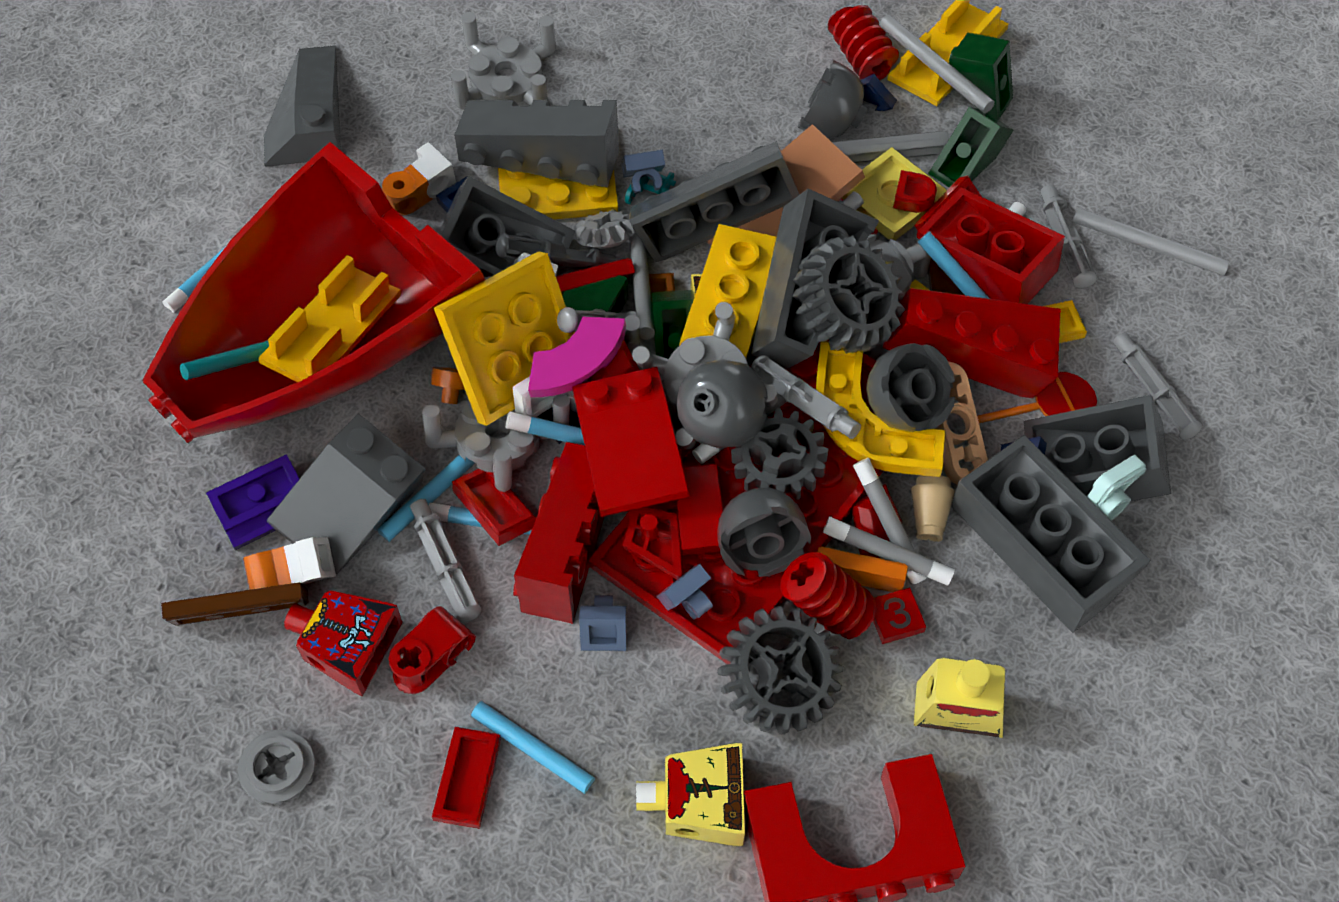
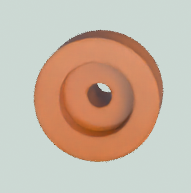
M432 368L430 384L443 387L441 402L458 404L459 389L465 390L457 368Z

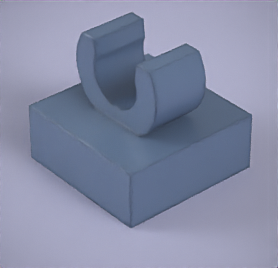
M663 149L625 155L621 161L623 177L633 176L631 188L635 194L640 193L641 186L639 180L645 176L652 179L655 191L661 188L662 178L659 172H662L665 167Z
M699 564L691 568L681 578L657 595V598L667 611L681 603L694 620L713 607L708 597L699 589L711 577Z
M595 595L594 606H580L581 651H626V606H613V595Z

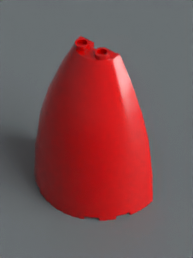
M329 142L287 180L243 226L198 282L168 330L142 380L154 393L148 401L165 419L171 414L177 418L170 425L188 444L197 437L258 424L312 407L370 381L443 334L434 307L481 283L485 278L481 270L429 225H426L420 231L391 206L379 183L333 143ZM347 255L354 258L355 268L375 278L383 272L388 275L389 284L401 290L400 297L347 356L300 382H296L260 364L259 360L190 380H184L181 375L180 365L182 363L268 341L298 307L304 309L319 293L318 285Z

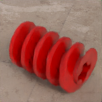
M869 6L844 7L836 11L829 18L828 30L840 46L848 62L853 66V70L860 80L872 74H875L879 80L884 79L889 74L891 67L897 62L899 51L895 46H892L891 39L886 36V31L880 27L878 19L872 15V10Z
M820 552L803 554L792 561L783 573L781 579V592L783 596L792 601L796 607L802 609L808 616L817 618V623L824 626L831 633L841 634L842 637L850 640L865 632L874 620L877 608L875 598L870 591L862 587L858 581L843 571L839 565L833 563L828 556Z

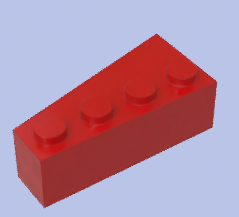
M910 288L903 299L899 301L906 309L902 316L898 318L901 325L883 343V348L887 350L912 343L918 345L928 344L944 355L948 362L956 363L962 367L969 379L1019 397L1034 398L1058 378L1061 309Z
M566 442L561 457L556 456L553 460L550 472V485L547 492L542 495L537 518L514 574L513 595L518 597L522 613L573 624L590 568L588 560L594 554L605 516L601 517L585 445Z

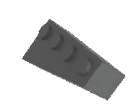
M468 100L454 134L458 159L473 165L491 166L511 172L518 171L540 175L549 179L557 178L579 182L588 186L595 185L608 188L619 155L617 100H603L601 106H587L585 100H570L568 106H550L548 100H533V103L529 106H519L514 100Z
M811 189L805 190L783 207L750 355L757 358L763 355L767 356L786 370L813 355L819 343L816 342L818 331L815 328L805 329L809 321L805 314H796L799 307L802 306V301L792 297L795 290L800 288L793 281L796 274L801 271L798 265L811 253L813 248L819 244L823 245L832 238L839 237L842 240L845 237L854 236L857 243L867 240L868 236L874 232L879 220ZM833 267L829 274V284H831V277L834 275Z

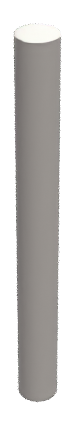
M886 15L881 20L880 27L980 111L987 113L992 109L995 103L994 100L891 15Z
M1081 208L1077 209L1072 221L1073 223L1223 276L1230 263L1229 260Z
M637 233L629 238L631 259L635 269L633 285L636 316L640 320L639 337L648 340L654 337L655 330L645 245Z

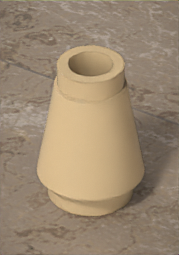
M920 475L916 478V485L911 488L917 530L916 538L939 542L943 540V532L945 531L955 490L951 488V480L948 477L942 475L941 477Z

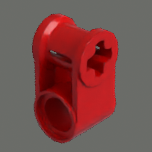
M438 606L433 608L390 651L388 659L390 669L393 671L395 685L399 690L408 694L424 691L450 666L457 663L454 659L465 648L469 651L473 647L476 640L475 634L444 607Z

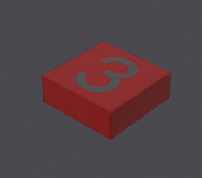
M910 587L874 597L877 610L873 622L882 644L925 632L926 625Z

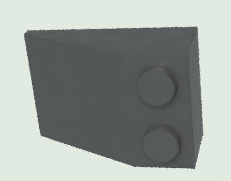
M468 176L458 189L438 234L481 270L485 278L492 277L512 266L516 259L502 258L497 255L496 242L500 234L507 233L508 235L538 240L545 239L551 242L563 243L565 248L568 249L576 231ZM558 265V268H557V271H556V275H557V273H558V271H559L561 265Z
M1152 395L1024 421V435L1028 439L1041 436L1047 443L1045 456L1086 497L1093 489L1094 482L1103 473L1133 455H1136L1146 465L1145 468L1147 470L1125 490L1124 493L1131 498V501L1171 494L1163 421Z
M358 413L327 444L270 515L267 523L292 544L311 537H328L337 575L372 538L377 529L419 488L423 481L425 468Z

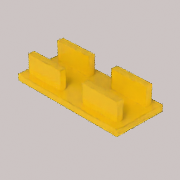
M955 0L941 15V19L928 33L925 32L919 39L949 63L951 51L960 44L967 32L994 38H1000L1004 34L1009 24L1000 20L1002 8L995 6L990 13H987L969 4L970 0ZM909 50L901 57L900 63L888 74L887 80L936 107L953 90L951 85Z
M718 224L679 346L689 338L713 336L718 320L715 308L719 303L727 302L732 306L736 316L729 342L734 344L747 360L757 327L776 236Z
M347 255L318 285L319 293L304 309L298 307L268 339L269 347L259 357V363L296 382H300L347 356L401 295L400 289L389 284L387 274L381 272L375 278L355 268L354 258Z

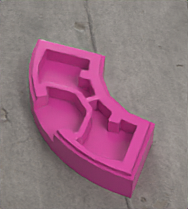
M582 317L577 331L566 343L552 350L534 352L528 387L530 397H548L572 391V386L581 384L601 368L605 369L616 356L623 342L626 331L625 318Z

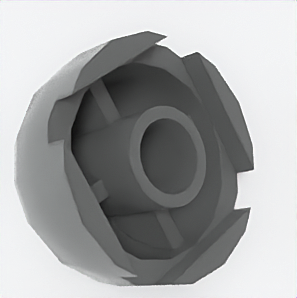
M832 59L830 69L826 68L808 101L810 109L805 118L801 117L798 128L805 131L813 124L828 139L843 135L850 126L857 128L867 111V107L862 105L865 94L864 86L857 74L845 65Z
M912 343L889 350L877 359L868 375L866 387L868 402L874 414L890 428L908 432L937 428L947 420L955 403V397H950L951 390L949 384L955 382L954 373L946 357L935 347L928 344L918 345Z
M727 359L704 362L692 369L679 387L676 400L678 418L685 431L699 443L716 448L742 446L753 439L765 423L767 413H764V398L768 399L767 389L759 374L744 363Z
M755 488L739 494L729 501L719 518L717 533L720 552L726 566L737 574L745 575L744 569L750 571L758 570L759 577L783 572L792 561L804 554L803 547L807 541L809 544L811 541L809 528L799 504L784 492L772 488Z

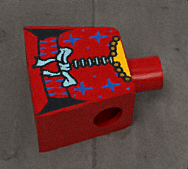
M331 590L324 593L315 610L294 604L286 615L284 627L287 630L300 634L296 647L305 662L363 697L403 621L397 605Z

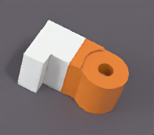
M429 142L416 150L418 160L410 164L403 171L389 174L383 180L382 190L391 206L401 215L413 213L436 198L438 193L456 183L452 164Z
M311 537L296 541L294 544L255 553L243 558L249 590L298 582L306 584L336 577L328 537Z

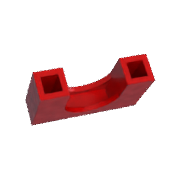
M928 754L885 763L881 774V781L894 824L895 841L893 848L884 858L866 867L847 868L835 865L825 860L812 848L802 827L792 782L744 791V815L764 901L858 902V899L877 896L878 902H893L906 897L907 889L925 886L927 893H936L954 887V880L959 879L966 866L933 755Z

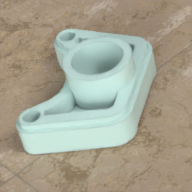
M1136 455L1129 457L1103 473L1094 482L1093 489L1087 498L1112 521L1130 503L1131 498L1124 492L1147 470L1145 468L1146 465Z

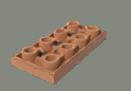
M813 124L781 151L799 194L807 189H811L838 201L865 178L863 170ZM783 207L737 228L777 237ZM714 238L706 241L710 247Z

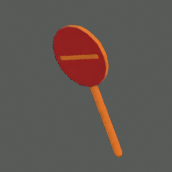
M1058 372V378L1035 396L1036 402L977 415L980 424L1039 409L1044 416H1050L1097 406V397L1091 385L1080 376L1068 372Z

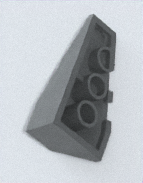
M335 45L298 50L264 134L265 167L308 162L329 142L341 150Z

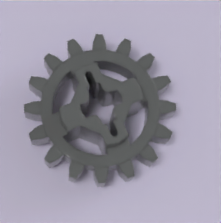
M776 408L774 418L768 419L766 416L764 425L753 439L742 446L731 449L732 463L736 464L734 466L736 479L746 477L744 480V490L749 491L756 487L772 488L785 494L791 493L796 500L801 499V488L803 486L812 492L816 489L815 477L823 478L825 475L826 465L823 462H827L828 448L822 447L824 445L823 432L813 433L814 421L812 419L801 424L798 422V411H794L789 418H784L781 408ZM796 439L801 441L804 446L799 445ZM753 463L761 466L763 470L762 473L753 465Z

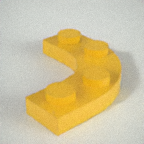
M821 342L816 390L839 406L844 407L848 411V416L861 424L859 433L853 439L848 438L838 430L830 431L824 426L832 440L857 461L869 458L876 469L902 474L941 477L945 430L927 429L908 432L890 428L869 410L862 399L860 378L863 351L846 354L843 348L830 350L829 342Z

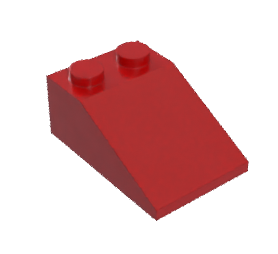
M962 187L917 231L918 239L930 231L990 299L1028 304L1058 272L1065 239L1064 235Z
M657 366L572 386L601 517L689 497Z

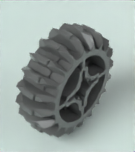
M854 236L845 237L842 240L837 237L828 240L823 245L819 244L798 265L801 271L793 279L800 288L795 290L792 297L802 301V306L799 307L796 314H805L809 321L805 329L815 328L818 331L816 342H824L829 339L830 350L843 348L846 354L857 351H869L875 348L876 344L880 345L886 342L892 336L891 333L901 325L898 318L902 316L906 309L899 301L903 299L906 293L898 289L897 284L902 277L894 276L890 269L894 261L884 262L882 260V249L871 251L869 240L857 243ZM833 267L834 275L831 277V284H829V274Z
M782 606L773 608L770 616L764 609L756 611L754 613V621L748 617L743 618L738 623L741 632L732 630L726 636L733 647H723L719 653L723 659L731 662L717 669L718 675L730 676L731 682L721 687V692L728 694L734 691L738 697L729 705L730 709L735 711L745 706L747 711L743 716V721L746 724L752 723L760 716L759 727L760 731L763 732L771 730L774 722L779 734L788 733L791 724L797 731L807 729L808 720L816 723L823 719L820 708L830 709L834 706L835 702L827 692L836 693L842 687L837 680L831 678L832 675L843 672L844 666L831 662V657L837 655L840 652V648L832 646L827 649L824 643L825 640L829 639L831 631L824 630L817 634L814 631L817 626V618L810 617L802 624L801 610L798 609L792 610L787 618ZM766 634H779L791 638L789 644L784 646L781 651L773 649L769 645L762 647L755 642L760 636ZM804 652H806L810 660L812 676L804 670L802 665ZM748 657L751 658L749 663L757 669L759 674V683L756 689L753 687L748 674ZM786 658L783 663L785 666L782 670L786 676L774 683L779 669L776 663ZM781 689H785L792 694L798 692L805 697L796 707H781L769 702L771 697L778 694Z

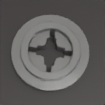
M612 209L609 212L600 211L599 214L588 215L586 220L576 224L575 236L577 242L583 246L604 249L626 242L636 232L631 226L629 211L617 212Z
M273 730L259 735L244 749L238 764V778L244 791L258 803H273L280 806L282 802L291 798L299 799L300 792L307 784L312 783L314 766L317 764L311 746L301 735L289 730ZM269 753L280 762L287 759L290 760L285 765L286 777L288 778L285 781L282 778L279 779L275 774L269 777L265 776L271 770L268 764L270 761L266 756Z

